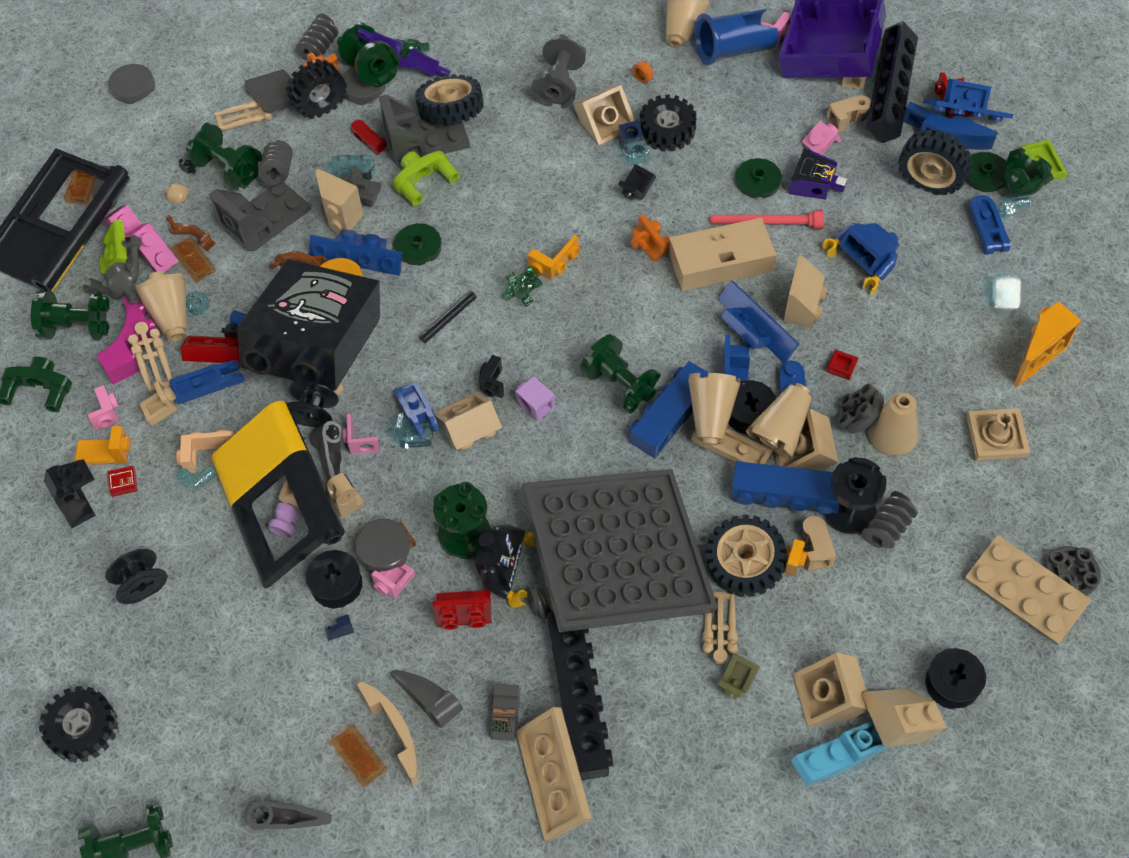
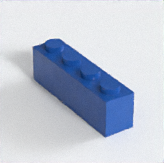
M688 361L683 368L679 367L672 382L662 387L658 399L654 403L650 402L647 405L643 417L640 420H635L629 429L630 443L654 459L693 413L688 382L689 375L700 373V378L708 376L709 372L691 361Z
M736 461L732 485V500L740 504H762L769 508L787 507L795 511L812 510L821 514H838L839 501L834 497L831 490L833 472Z

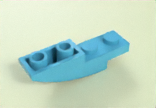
M870 721L844 732L835 740L796 755L791 762L805 785L809 786L820 780L823 783L890 747L884 748L873 721Z

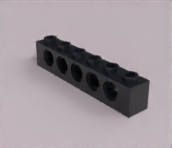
M904 21L885 29L866 124V128L880 143H886L900 137L903 127L918 36Z
M554 612L547 613L563 716L581 781L609 776V767L614 765L611 749H605L604 739H608L606 722H601L599 712H603L601 695L595 694L594 686L599 685L597 670L596 668L591 669L589 661L594 659L592 643H586L585 634L589 633V629L559 632ZM569 637H574L578 640L575 644L564 642ZM579 663L583 667L575 671L571 670L569 665ZM577 689H584L587 691V694L583 697H577L573 692ZM587 715L592 718V721L588 724H581L578 722V718ZM592 742L597 746V749L587 752L582 746L585 743Z

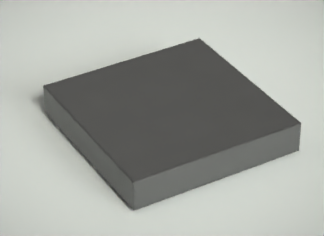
M284 69L245 80V88L267 113L293 105L286 91V87L290 86L287 82L292 78Z

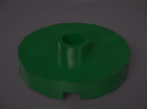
M979 152L970 156L972 158V167L966 180L973 189L981 192H995L1005 186L1002 180V173L1006 166L1005 159L991 152Z
M754 158L741 163L737 169L735 180L737 188L743 194L751 198H768L779 190L782 174L775 163L767 159Z
M415 223L399 231L395 237L394 246L396 251L402 252L403 262L409 265L420 266L437 258L441 252L442 241L439 232L434 227Z

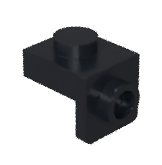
M635 164L624 182L620 180L618 185L623 190L621 193L632 200L637 197L642 200L656 176Z
M493 354L489 361L484 362L481 366L480 376L478 377L479 386L486 396L503 398L504 385L502 382L497 381L502 372V361L500 357Z

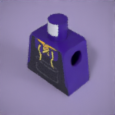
M804 148L790 182L789 194L826 200L830 189L844 192L848 179L835 175L838 165L836 161Z

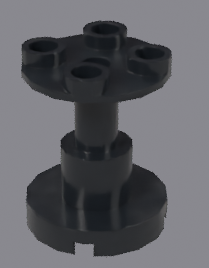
M854 457L843 464L841 462L837 465L831 477V490L834 497L839 501L838 514H824L828 525L842 533L862 534L864 528L873 520L876 514L875 505L880 503L884 496L887 481L876 463L866 458Z

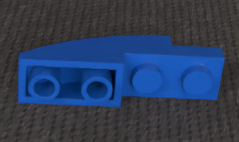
M910 102L905 110L903 122L921 129L925 133L927 130H933L934 134L937 130L942 131V136L948 133L951 135L950 139H959L958 145L964 144L966 149H992L998 134L997 131L958 114H955L951 120L913 102Z

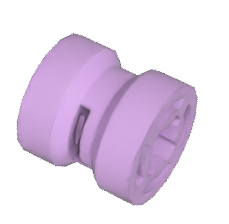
M278 503L274 510L275 518L270 520L267 529L276 535L283 534L286 538H292L295 531L293 525L299 521L302 513L294 506Z

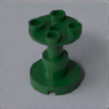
M359 22L349 27L337 39L339 54L347 64L355 66L357 76L365 84L375 85L376 87L383 86L389 83L397 74L396 68L397 64L399 65L398 54L388 43L382 41L368 43V41L356 37V34L360 33L358 32L359 28L370 33L375 31L371 26Z
M208 122L204 123L194 139L190 140L186 146L191 163L197 167H204L214 158L218 160L219 167L224 169L225 183L235 190H239L240 187L245 189L259 175V167L257 166L262 159L261 152L251 145H243L236 150L232 147L224 149L221 147L223 143L221 128Z
M39 290L35 293L38 300H32L30 316L32 329L38 330V333L35 334L36 338L50 340L54 337L57 327L70 328L72 323H88L89 333L92 339L96 341L102 339L103 336H108L110 325L106 321V311H109L110 301L108 297H103L102 293L98 291L92 293L88 308H72L70 303H57L54 293L50 290Z
M607 334L590 348L594 352L591 356L585 355L580 371L590 380L597 379L603 374L611 382L618 380L628 390L623 397L622 408L631 414L638 408L641 401H649L654 397L657 391L654 387L661 374L655 369H650L637 378L627 369L628 363L619 356L623 346L622 341L615 335Z
M470 482L448 486L437 494L433 501V513L436 522L439 524L438 537L441 547L447 554L459 557L460 559L476 557L479 536L483 530L491 529L486 519L488 505L485 496Z
M152 803L147 804L148 826L123 834L119 829L101 836L93 823L79 828L78 840L84 838L85 842L84 846L79 847L81 858H128L129 851L154 843L160 858L170 857V848L173 847V842L169 830H163L161 821L164 820V814L159 803L154 805Z

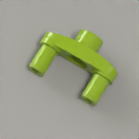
M411 151L402 158L400 165L403 170L395 177L392 186L399 194H403L412 206L415 207L423 201V195L413 186L419 182L420 178L439 171L451 184L460 178V172L455 169L449 162V158L442 151H435L423 157H420L415 151Z

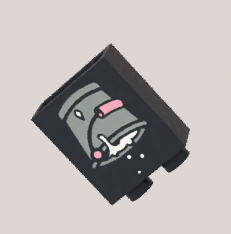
M287 259L237 327L240 367L259 375L269 374L297 381L304 386L311 387L319 383L336 391L379 322L380 280Z

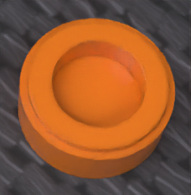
M640 60L633 65L632 72L638 81L647 84L653 79L654 73L648 63Z

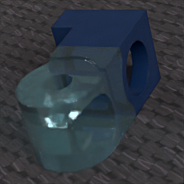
M639 121L619 125L617 138L620 144H622L630 166L649 162V151ZM634 129V132L625 134L626 130Z

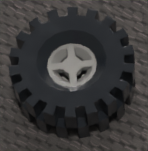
M315 59V63L310 60L307 62V66H299L300 71L292 73L294 78L288 80L287 83L290 86L286 87L287 96L298 112L304 117L308 116L310 119H314L315 115L317 118H320L323 113H330L332 108L336 110L338 108L336 104L343 102L342 96H346L347 92L345 90L347 88L345 79L336 67L325 59L323 61Z
M665 94V98H661L660 95L656 96L655 101L652 98L648 100V105L644 104L642 106L639 121L643 139L645 138L644 143L647 145L652 143V148L655 150L657 147H661L663 152H666V148H670V152L675 151L676 147L681 150L684 148V144L689 145L691 139H694L697 114L696 110L693 111L694 106L692 104L688 105V100L683 99L680 101V96L676 95L674 98H670V94Z
M75 686V692L67 688L63 690L64 696L60 697L57 693L52 697L56 702L53 705L50 703L46 704L44 708L48 713H41L40 720L44 725H39V731L43 734L41 738L47 747L64 761L67 759L73 763H76L77 759L87 762L90 755L94 758L100 756L98 750L103 748L106 751L110 747L107 741L108 739L114 741L116 734L113 732V729H118V722L115 720L117 718L116 711L105 696L99 691L96 692L91 687H87L85 691L82 686Z

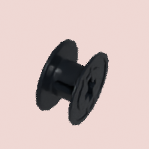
M755 380L741 381L728 422L729 426L738 433L748 435L746 432L748 427L776 399L771 388Z
M298 382L291 384L289 391L298 401L289 402L288 406L297 424L316 428L328 421H333L332 416L323 409L332 408L339 402L338 395L332 389L319 383L311 387L304 386Z
M137 549L117 558L106 570L105 578L108 583L120 585L116 591V599L119 603H138L161 590L167 582L168 575L165 570L159 568L152 569L157 559V555L153 550Z
M340 550L325 551L312 560L306 572V583L315 601L323 607L331 609L343 608L353 603L360 595L363 583L359 565L355 558L347 552ZM336 573L339 584L333 586L331 575Z
M951 648L936 654L930 663V668L926 672L925 685L928 694L940 706L952 710L965 709L972 705L983 691L987 676L983 664L975 655L967 650ZM957 672L960 676L956 686H953L950 683L953 674Z

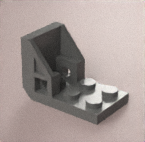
M390 95L379 96L384 129L396 162L401 163L402 158L411 151H415L420 157H423L435 151H442L447 154L470 148V142L462 120L460 124L452 122V125H447V123H444L443 126L438 125V123L433 125L430 124V121L425 122L424 119L416 120L412 107Z
M284 182L269 187L250 202L240 193L215 189L209 194L218 223L249 251H256L311 210L310 204Z

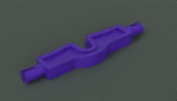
M361 28L358 30L360 33L356 34V37L364 39L368 43L373 41L388 43L397 52L399 57L398 66L414 67L431 76H434L435 73L440 76L450 75L451 70L439 66L438 60L427 56L416 48H411L406 58L401 57L400 51L403 44L400 40L387 37L376 31L370 33Z

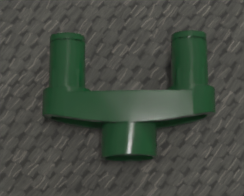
M36 356L33 357L30 366L5 368L1 377L0 404L11 405L17 387L43 386V389H50L44 407L48 411L57 413L60 411L65 394H68L72 382L66 376L53 371L55 364L51 360Z

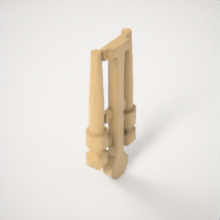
M254 99L248 101L249 103L216 112L215 116L219 128L223 131L255 122L260 123L264 119L266 121L272 119L271 112L267 113L260 103ZM243 110L245 111V113L238 114V115L231 116V117L224 118V119H221V117H220V116H223V115H227V114H231V113H236V112H240V111H243Z
M138 322L135 325V331L138 335H141L142 341L139 342L138 336L135 334L130 335L128 341L132 345V353L136 357L148 392L156 389L154 385L151 386L144 362L146 359L150 361L156 382H160L164 387L171 386L170 379H172V375L163 348L164 343L160 339V331L157 328L150 330L152 338H147L148 325L145 322ZM151 342H153L154 348L157 349V351L152 352L150 347ZM141 345L145 346L147 354L142 355ZM159 356L168 381H161L154 357Z
M713 592L718 606L717 625H712V613L705 614L703 652L711 654L714 649L713 645H717V650L713 654V660L717 664H724L727 661L728 654L734 655L738 651L736 644L738 642V633H736L734 594H727V592ZM723 600H729L728 625H723ZM712 631H717V640H714V633ZM723 631H728L727 641L723 640ZM728 645L727 652L723 650V646Z

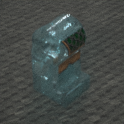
M369 155L331 156L333 176L340 178L342 173L352 176L354 172L361 173L362 179L371 180L376 175L374 159Z

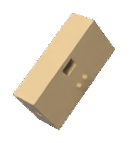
M762 218L669 237L668 254L681 291L774 271L776 252Z

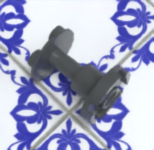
M558 34L555 38L547 41L543 47V56L551 67H549L548 71H542L535 76L531 91H534V98L542 105L552 107L554 103L562 105L561 108H566L573 103L576 96V85L569 78L568 70H577L583 66L586 60V49L577 42L568 39L566 35Z

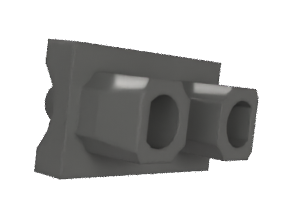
M354 172L352 176L342 173L340 179L358 187L360 201L363 205L374 206L381 189V183L362 179L361 173Z

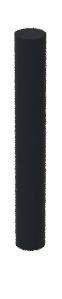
M469 291L419 336V339L426 344L477 298L475 293Z

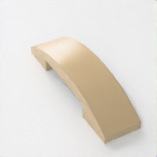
M361 681L357 686L372 715L374 716L384 711L406 750L397 754L413 787L419 784L418 757L404 719L395 706L381 692Z

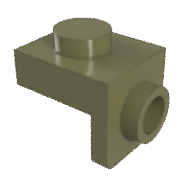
M734 653L722 679L719 680L717 685L723 688L721 691L723 694L733 699H737L738 696L743 698L748 693L761 666Z

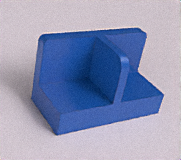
M725 335L723 374L736 376V379L740 378L741 381L748 380L750 363L749 346L730 345L731 335Z

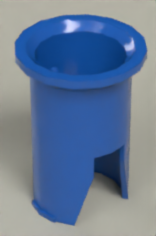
M761 9L713 18L706 13L698 15L694 24V43L702 63L712 65L717 58L775 48L778 41V28L760 25L761 17L767 10Z

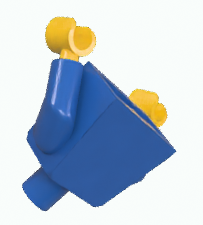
M852 223L838 233L836 239H826L823 242V250L830 247L827 256L833 257L837 254V246L839 245L870 275L874 274V277H868L864 280L862 288L864 289L867 285H872L873 288L869 294L872 295L877 291L878 282L880 280L883 281L895 267L898 257L896 253L899 247L898 237L894 232L888 233L877 223L865 225Z

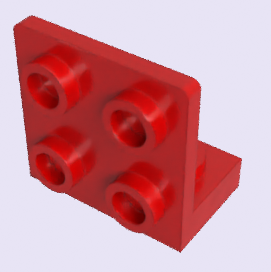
M489 590L436 593V601H433V610L437 627H442L445 630H454L460 625L482 628L486 624H491V592Z

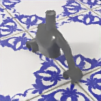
M129 233L131 237L130 242L122 241V245L130 249V271L125 263H114L104 274L108 287L103 286L100 281L90 278L91 286L83 285V290L89 293L98 291L112 299L126 296L130 304L138 303L139 298L132 288L139 274L138 249L142 245V239Z

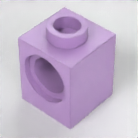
M534 376L529 381L522 382L515 391L516 403L537 422L555 407V394Z

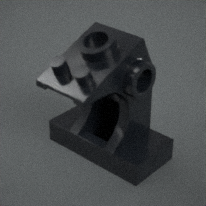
M84 459L60 466H52L46 469L44 482L71 528L96 516L81 489L82 486L95 480ZM75 492H77L80 499H75L77 496Z

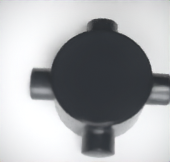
M179 159L178 162L180 163L179 167L187 174H194L196 172V167L191 163L190 159Z
M227 324L226 328H222V333H224L225 337L238 338V325Z

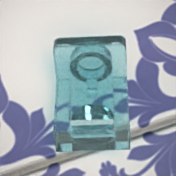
M1000 274L998 279L990 280V285H993V308L1020 309L1021 279H1013L1011 274Z
M399 413L397 423L393 424V434L395 438H398L400 447L431 446L433 430L430 428L429 422L420 423L424 429V436L419 438L413 425L411 426L410 423H407L405 414Z

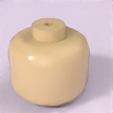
M177 182L167 186L164 192L166 194V201L174 204L184 202L190 193L186 186Z

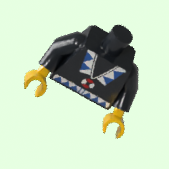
M507 524L483 530L478 539L479 546L475 557V566L482 579V585L485 589L503 599L507 597L508 603L512 608L526 606L520 598H528V592L525 590L512 592L511 588L523 546L521 542L524 541L525 546L528 548L537 547L533 532L525 533L524 529Z

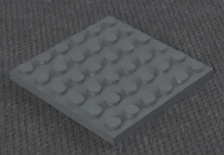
M673 469L523 483L521 490L559 632L715 613L718 606Z

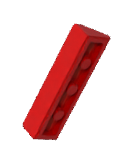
M188 335L181 345L182 361L224 363L236 360L240 364L238 338Z

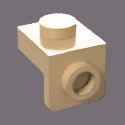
M158 381L153 384L157 393L139 404L147 422L152 426L178 410L174 402L176 395L169 386L164 387Z

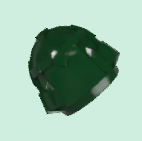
M1023 148L1010 151L1002 173L1005 188L1013 197L1033 195L1043 185H1047L1054 179L1051 173L1052 165L1043 158L1037 161L1033 160L1025 154L1026 150Z

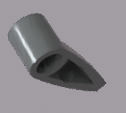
M328 421L313 429L310 438L313 445L321 451L323 465L328 480H330L333 476L344 473L345 457L342 427L335 421Z
M393 670L390 672L391 677L438 727L442 728L463 710L460 701L449 690L445 691L432 681L405 671Z
M258 801L251 804L248 808L246 822L250 828L257 831L263 829H293L331 824L332 815L302 806ZM258 808L263 809L264 814H268V819H263L262 824H257L256 819L251 818V813H256Z

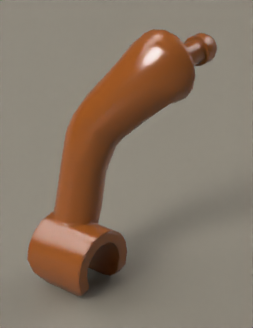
M170 215L166 217V220L171 225L169 232L172 234H192L199 238V245L206 251L216 244L210 238L209 232L205 233L195 225L175 223Z
M291 251L277 255L275 262L271 263L269 267L270 269H274L278 265L282 267L287 259L320 267L326 262V258L322 255L311 256L300 251Z

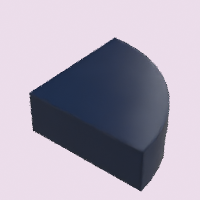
M347 614L337 618V624L333 627L328 626L326 629L328 641L354 633L351 620Z

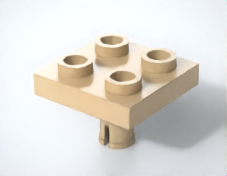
M1020 408L968 411L966 417L976 461L1029 457L1030 449Z

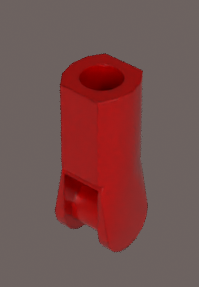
M358 119L352 122L351 128L354 131V136L376 155L387 148L386 141L370 129L364 121Z

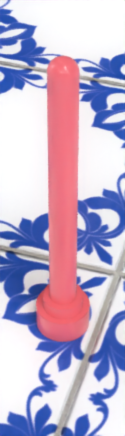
M813 210L808 215H712L709 218L711 224H734L762 218L764 224H808V227H813V229H823L824 225L823 210Z

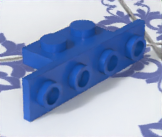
M948 79L944 101L924 99L923 102L924 104L932 105L931 109L945 112L947 107L951 108V113L964 115L965 111H969L971 117L984 118V114L989 115L988 120L1002 122L1003 117L1013 118L1011 113L987 109L991 86Z
M344 230L334 239L315 235L310 236L309 255L311 256L322 255L326 258V261L335 258H346L357 263L362 269L398 276L401 274L402 252L386 249L387 239L379 238L378 235L357 234L354 230Z
M734 281L729 282L718 298L727 308L721 316L727 322V326L732 331L737 332L747 346L754 349L768 347L783 363L788 361L800 343Z

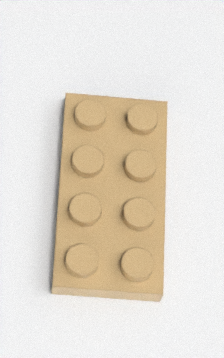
M999 535L995 537L965 577L967 581L1057 645H1059L1092 601Z
M552 707L516 730L544 841L555 840L592 819L562 709L560 707Z

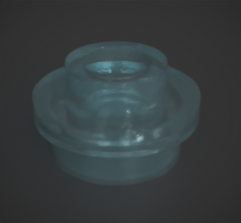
M193 291L186 297V307L193 315H202L209 308V299L206 294Z

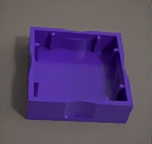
M795 0L790 18V28L784 38L779 56L783 78L872 77L886 19L884 0Z

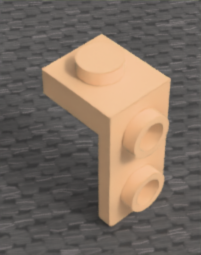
M218 430L212 433L193 432L190 435H181V447L176 452L178 465L182 466L185 474L196 473L197 450L220 448L234 435L233 431Z

